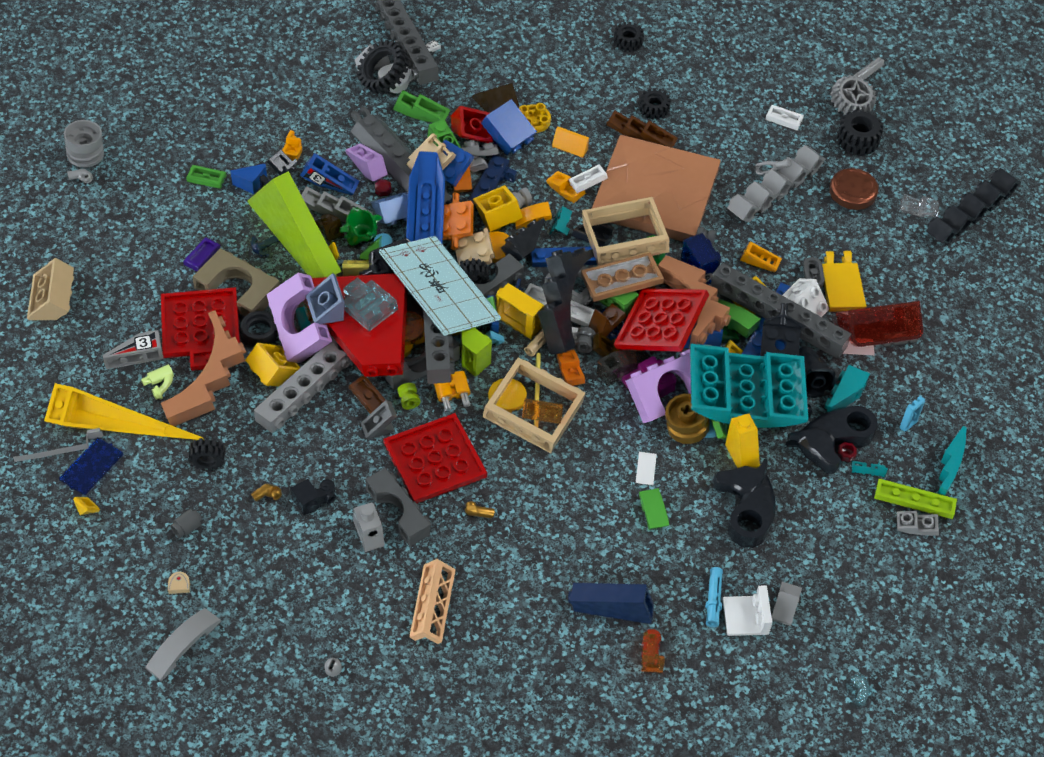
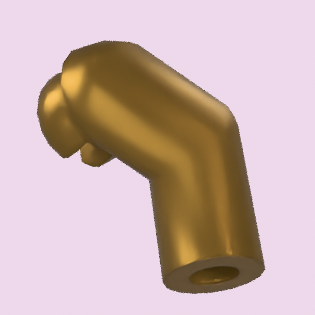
M264 484L252 492L251 495L256 502L264 496L278 500L281 498L282 492L276 485Z
M469 501L465 505V512L470 516L494 517V508L477 506L473 501Z

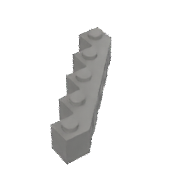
M804 145L797 151L795 159L790 157L784 159L790 160V167L780 168L778 171L771 169L766 172L761 183L754 181L747 187L745 195L736 194L733 196L727 209L743 221H752L755 217L754 214L757 212L763 213L771 207L773 200L779 201L788 194V190L791 187L795 189L802 184L807 175L813 176L826 158L811 147Z

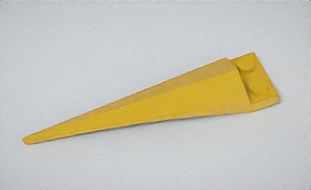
M57 383L54 384L44 419L48 423L72 428H100L101 431L191 440L202 438L204 440L201 436L74 387Z

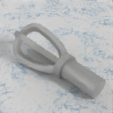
M790 160L761 162L755 165L756 173L764 175L771 170H759L760 166L773 165L771 169L779 170L780 168L790 167L791 162Z

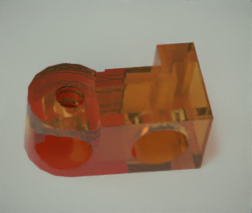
M648 629L643 635L641 672L663 673L664 656H659L662 637L660 632L655 629Z

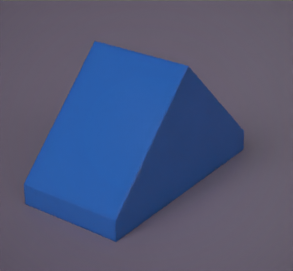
M265 163L230 170L232 185L252 194H255L260 187L259 177L262 175L267 177Z

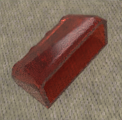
M920 301L836 312L839 327L851 333L850 343L855 347L914 340L920 338L923 334Z

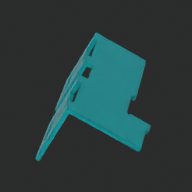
M564 206L559 209L549 234L556 229L568 235L570 228L566 227L570 220L571 210Z
M307 306L297 308L295 311L300 331L311 325L307 316L311 312Z
M852 461V473L886 476L888 468H885V465H879V462L878 464H871V467H867L865 462Z

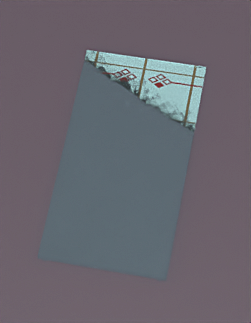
M436 236L379 250L380 255L444 336L501 319V316Z

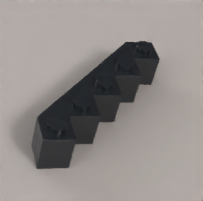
M1002 168L996 170L992 174L990 182L984 180L977 185L974 194L968 192V194L963 195L959 206L953 204L944 211L943 218H933L928 223L926 232L942 244L949 245L953 240V236L963 234L968 230L971 222L976 224L984 217L987 210L991 212L1000 205V201L1003 198L1008 199L1020 185L1021 181Z

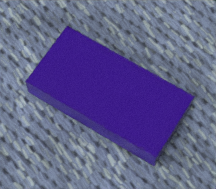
M205 237L184 259V265L198 271L221 248L220 244Z

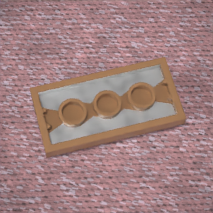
M650 252L581 270V277L593 302L664 283V277Z

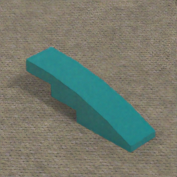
M965 426L961 428L943 455L941 463L945 466L938 479L943 483L937 494L946 496L956 477L966 445L967 428Z

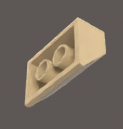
M54 258L33 274L27 313L28 320H58L69 312L74 267Z

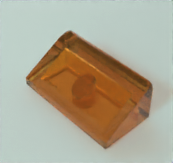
M524 399L522 418L561 424L564 404Z

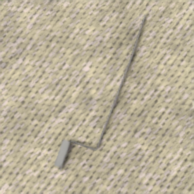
M100 428L87 430L86 444L15 456L13 459L17 462L88 449V439L101 438L104 435Z

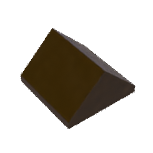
M513 83L489 89L472 96L486 112L491 113L511 99L519 108Z

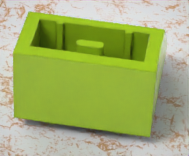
M474 327L461 331L462 367L476 377L491 364L492 340Z

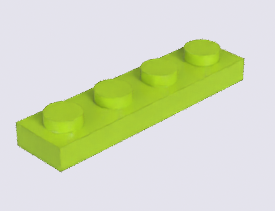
M878 479L874 499L930 514H938V516L953 519L957 504L956 498L883 479Z

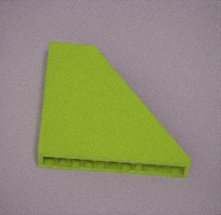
M289 171L272 179L248 200L249 205L307 275H310L311 278L329 277L333 273L337 277V274L342 272Z

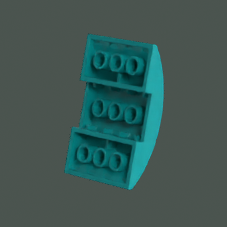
M690 344L691 410L706 418L730 424L732 418L749 413L757 428L785 427L808 422L804 356L766 352L765 356L729 353V348Z

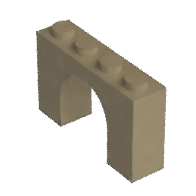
M221 248L192 276L194 288L198 291L217 289L223 282L233 278L248 281L251 287L237 301L238 313L244 317L251 312L264 311L269 305L267 294L280 285L276 277L264 273L260 268L253 267L247 261L241 260L231 252H226Z

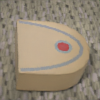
M184 572L173 573L168 580V593H190L188 575Z

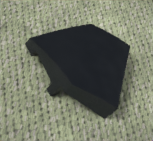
M607 223L592 226L598 246H607L612 241L613 228L609 227ZM581 224L573 229V237L590 243L584 225Z

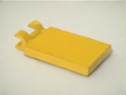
M826 251V257H824L825 264H822L824 273L823 284L829 312L865 311L867 306L858 263H852V252L843 251L842 263H834V252Z

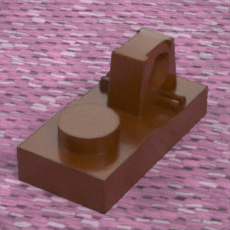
M364 375L349 385V389L370 414L385 401L384 397Z

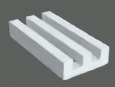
M771 105L766 115V120L798 131L804 115Z
M599 164L568 180L575 192L579 193L608 179V176Z

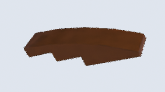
M614 110L606 123L607 126L625 136L673 148L678 139L650 120L646 124L633 115L627 118Z

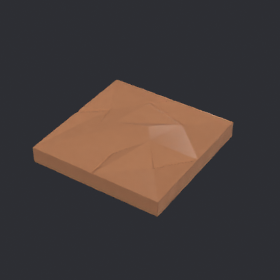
M620 135L606 170L608 179L602 181L592 208L653 197L668 237L694 244L721 160ZM649 215L610 222L657 235Z

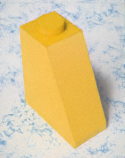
M749 413L731 419L725 446L737 468L760 466L758 428Z

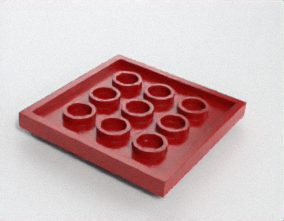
M236 287L161 294L163 358L190 356V350L213 348L215 332L208 313L214 310L218 317H223L226 325L223 327L224 331L228 330L231 338L236 337L238 343H240Z
M642 289L614 342V346L616 349L682 352L709 297L708 291L702 289Z
M456 413L383 439V444L412 501L416 503L487 478L488 473Z

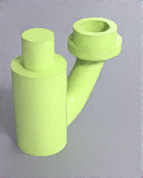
M168 364L147 373V377L142 378L141 382L143 386L150 383L153 386L164 381L160 387L154 386L151 389L154 398L161 400L163 399L162 395L170 387L174 374Z

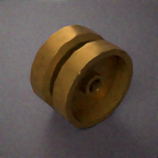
M681 394L669 401L665 411L667 430L675 441L682 444H692L706 437L710 425L709 418L691 410V394Z

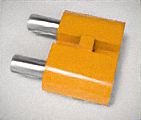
M457 371L455 374H451V382L434 384L438 401L443 402L445 411L451 410L449 401L455 397L457 399L462 398L464 407L470 406L468 396L471 392L464 371Z

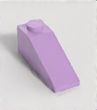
M361 143L345 150L350 159L369 180L378 181L388 175L381 154Z

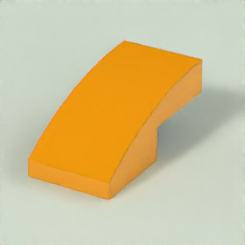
M557 171L546 180L553 190L572 203H575L586 194L585 190L576 193L569 184L568 179L571 177L560 171Z
M538 203L520 209L523 218L517 220L515 226L516 229L528 228L527 225L533 220L537 222L542 218L544 220H552L549 203Z

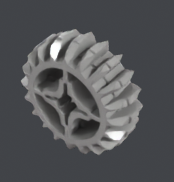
M851 75L843 76L841 79H838L833 85L830 95L834 107L839 108L838 112L842 111L844 115L853 110L871 112L877 97L875 96L876 91L872 90L873 86L868 85L869 81L865 82L863 77L859 79L857 75L854 77Z

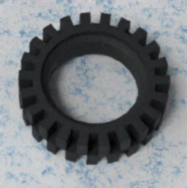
M385 40V42L379 41V45L377 43L373 44L374 49L369 47L367 49L369 53L366 54L364 52L363 54L365 59L360 58L359 62L362 65L357 67L360 70L357 71L360 83L375 94H384V91L388 93L390 92V87L394 90L396 83L398 85L402 83L399 79L406 77L403 72H408L406 68L409 66L407 53L393 41ZM393 55L394 62L390 71L380 79H373L372 73L375 65L383 57Z

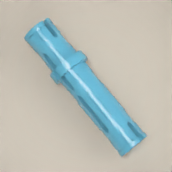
M712 567L710 569L708 601L705 605L707 609L706 625L709 627L719 626V613L722 609L720 601L723 570L719 567Z

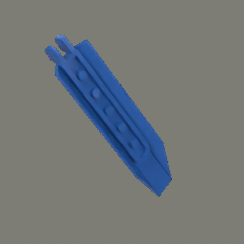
M419 151L410 173L406 238L412 243L435 239L442 247L445 176L437 152Z

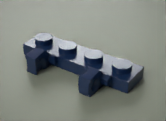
M493 155L488 168L485 169L469 198L473 204V198L497 189L500 181L515 182L517 171L509 167L510 160Z

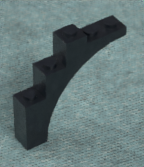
M580 248L572 253L571 251L563 252L562 250L552 252V256L546 258L551 278H548V282L542 285L547 304L544 305V309L538 311L550 355L564 353L576 347L571 326L572 290L580 269L589 259L594 257L593 249L585 251V248Z

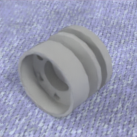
M78 120L70 123L65 128L64 140L68 161L77 167L85 168L99 164L104 157L101 127L90 120Z

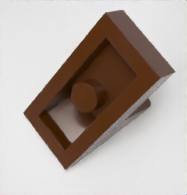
M612 303L603 313L597 309L594 310L589 328L593 329L595 333L599 332L606 337L627 316L625 312Z

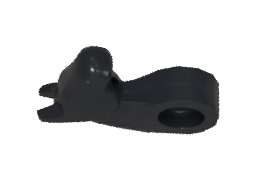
M863 406L837 408L818 416L801 431L788 434L789 441L786 442V446L799 448L807 459L819 466L825 473L834 474L840 469L842 463L840 457L835 452V445H841L844 442L852 443L856 448L869 445L878 427L877 418L871 410ZM848 423H859L866 430H853L851 427H849Z
M764 459L759 467L743 466L732 470H723L716 472L713 477V486L716 491L729 492L741 499V502L731 513L728 523V535L734 543L741 547L754 548L761 545L773 525L776 502L773 487L766 474L768 467L767 459ZM750 520L756 523L759 529L751 532L745 531L739 526L738 522Z

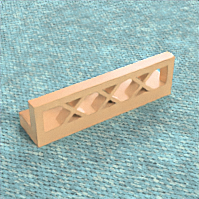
M439 559L426 563L423 567L409 638L415 641L426 637L437 644L442 643L456 569ZM442 570L448 573L446 581H444L441 574ZM439 587H441L444 593L443 599H441L439 596ZM435 605L440 610V617H437L434 611ZM432 623H434L437 630L436 635L430 632Z

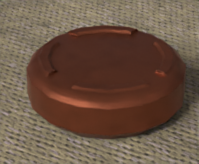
M848 168L835 173L831 179L829 192L832 199L840 206L847 209L860 210L873 205L878 196L879 185L870 173L861 169Z

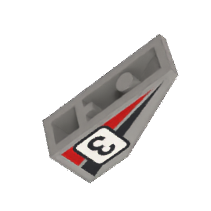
M158 330L139 333L103 355L106 369L164 359Z

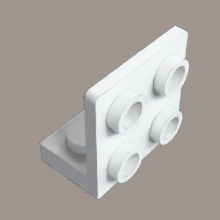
M799 278L782 295L820 317L829 310L816 279Z
M767 585L758 586L757 592L753 596L723 597L722 602L728 636L769 635L772 617Z

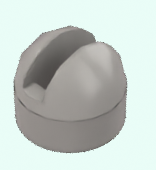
M333 657L327 659L324 665L325 673L331 677L339 675L342 670L341 662ZM334 663L333 669L330 670L331 664Z

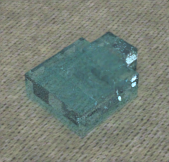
M357 277L343 288L346 298L344 300L345 311L368 331L398 310L396 299L372 279L365 284Z

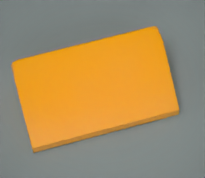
M557 126L552 147L584 157L588 150L589 137Z

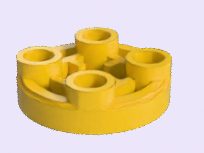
M543 103L519 107L520 111L537 131L536 133L543 132L550 126L551 114Z

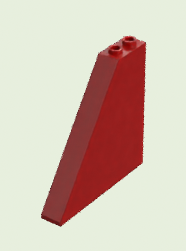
M395 273L336 277L345 302L344 320L324 324L327 325L330 335L365 377L403 375L408 298L406 286ZM327 277L312 278L314 287L318 286ZM356 286L358 291L350 295L348 291ZM305 299L303 302H304V303L307 305V307L309 308L307 299Z

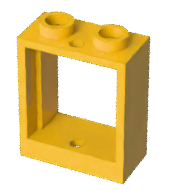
M509 283L497 291L496 309L498 318L524 336L532 339L542 329L538 311L544 309V305Z

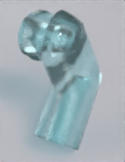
M854 675L852 683L859 690L854 702L858 706H864L871 689L864 675Z

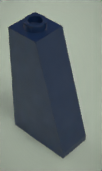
M573 583L572 591H569L568 601L572 604L575 612L652 624L654 604L646 584Z

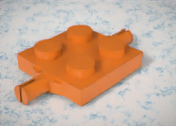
M452 193V203L444 205L443 240H451L452 250L459 249V239L473 236L474 204L472 201L459 202V193Z

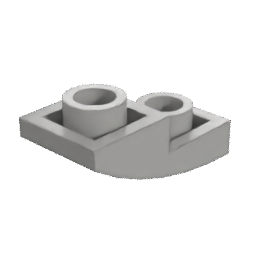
M469 140L464 142V145H461L463 150L472 155L489 156L499 154L497 144L493 145V143H486L480 148L478 141Z
M897 511V529L900 532L909 534L939 536L938 514L917 515V511Z

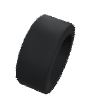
M255 311L249 313L242 320V336L248 345L255 347L257 343L272 344L276 340L278 330L272 314L265 311ZM258 323H264L271 327L270 331L262 335L251 334L248 330L251 326Z

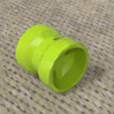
M404 383L398 387L397 392L399 397L402 398L401 405L404 409L410 410L420 405L421 400L419 395L416 394L417 388L414 383Z

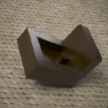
M324 214L315 221L318 228L325 232L328 241L344 235V232H340L342 227L340 219L332 214Z
M599 332L593 335V351L605 359L610 360L622 353V349H616L614 346L616 338L611 341Z

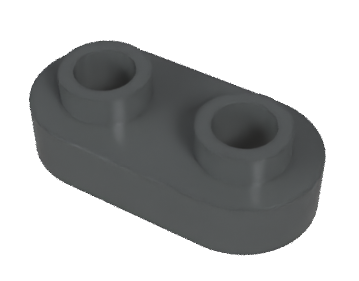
M808 257L803 264L804 278L816 279L819 287L822 288L824 283L822 262L818 258Z

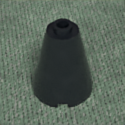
M804 346L799 348V356H804L807 397H819L824 395L826 390H832L837 380L834 370L811 347Z

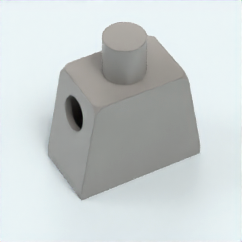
M374 503L355 507L353 509V521L365 552L384 547L383 528ZM371 531H373V536H368V534Z

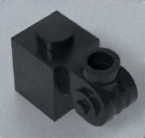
M309 479L290 488L292 500L303 516L317 511L323 503L330 504L337 498L335 495V484L329 479L321 481L319 489L314 488Z

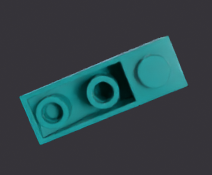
M848 365L846 371L842 370L838 378L840 383L839 385L835 384L831 393L833 397L832 399L828 398L824 406L827 409L826 413L837 408L846 407L858 400L867 385L870 373Z

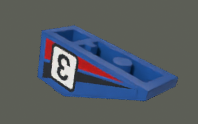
M316 153L306 162L300 174L301 177L314 185L349 195L354 194L359 183L357 179Z

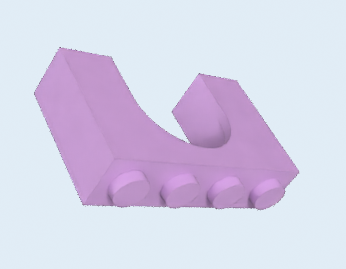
M302 273L295 274L267 294L269 307L271 308L279 339L284 349V355L287 361L295 363L303 362L332 342L327 325L314 322L299 333L295 328V311L298 305L306 299L305 295L315 288L311 276Z
M690 349L679 353L681 357L675 359L672 356L664 359V364L658 366L655 363L646 367L648 371L642 373L639 370L630 374V379L625 380L643 423L653 421L665 415V409L657 390L659 379L664 373L672 372L677 374L684 381L688 393L691 394Z

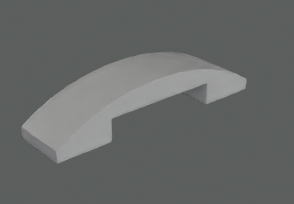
M206 608L195 613L164 641L146 665V670L162 681L176 667V661L203 634L207 636L221 620Z

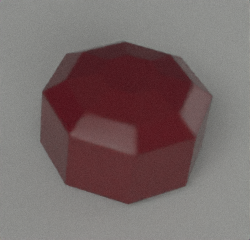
M380 179L375 183V193L380 197L388 196L392 192L391 182L388 180Z
M844 442L839 445L837 455L841 461L851 462L856 458L857 448L852 443Z

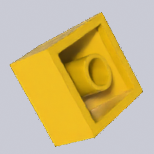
M506 185L473 198L482 221L490 232L523 218L518 200Z
M257 343L245 359L251 371L256 373L260 377V381L266 386H281L301 368L297 363L287 361L283 346Z

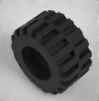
M849 111L841 119L837 133L838 144L841 145L842 149H846V152H852L854 155L871 154L879 146L883 133V123H881L880 118H877L875 114L872 115L869 111Z

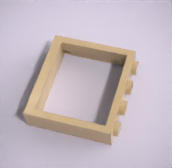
M653 197L582 210L583 225L598 266L649 252L652 256L669 252V237ZM649 215L657 234L654 237L599 247L592 226Z
M517 358L486 404L483 418L551 453L582 405L585 392L578 387L566 383L561 378H556L544 369H539L530 362ZM517 372L573 401L552 435L496 406V403Z

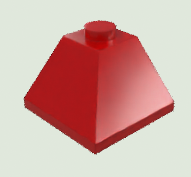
M459 106L451 115V131L459 137L484 143H493L491 135L481 124L485 116L490 112Z

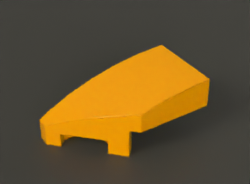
M290 130L286 136V144L282 151L292 161L299 159L302 153L301 139L294 135L293 130Z

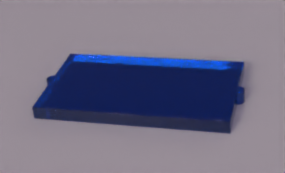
M97 437L89 448L59 477V480L70 486L71 490L75 489L86 496L124 454L113 447L112 443L108 444Z

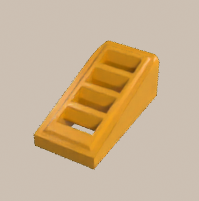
M750 241L740 261L775 273L782 258Z

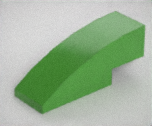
M402 90L393 110L406 116L433 123L443 119L446 120L450 109L421 94L417 98Z
M718 300V303L730 307L729 315L731 319L728 324L729 329L732 331L736 330L745 338H748L759 328V317L733 303Z

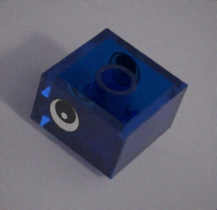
M701 233L683 240L680 261L705 270L706 284L709 285L711 284L713 273L720 266L721 256L719 252L715 251L711 241Z

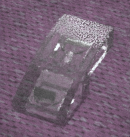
M904 194L901 197L899 211L922 217H936L938 215L939 202L925 196L919 200Z

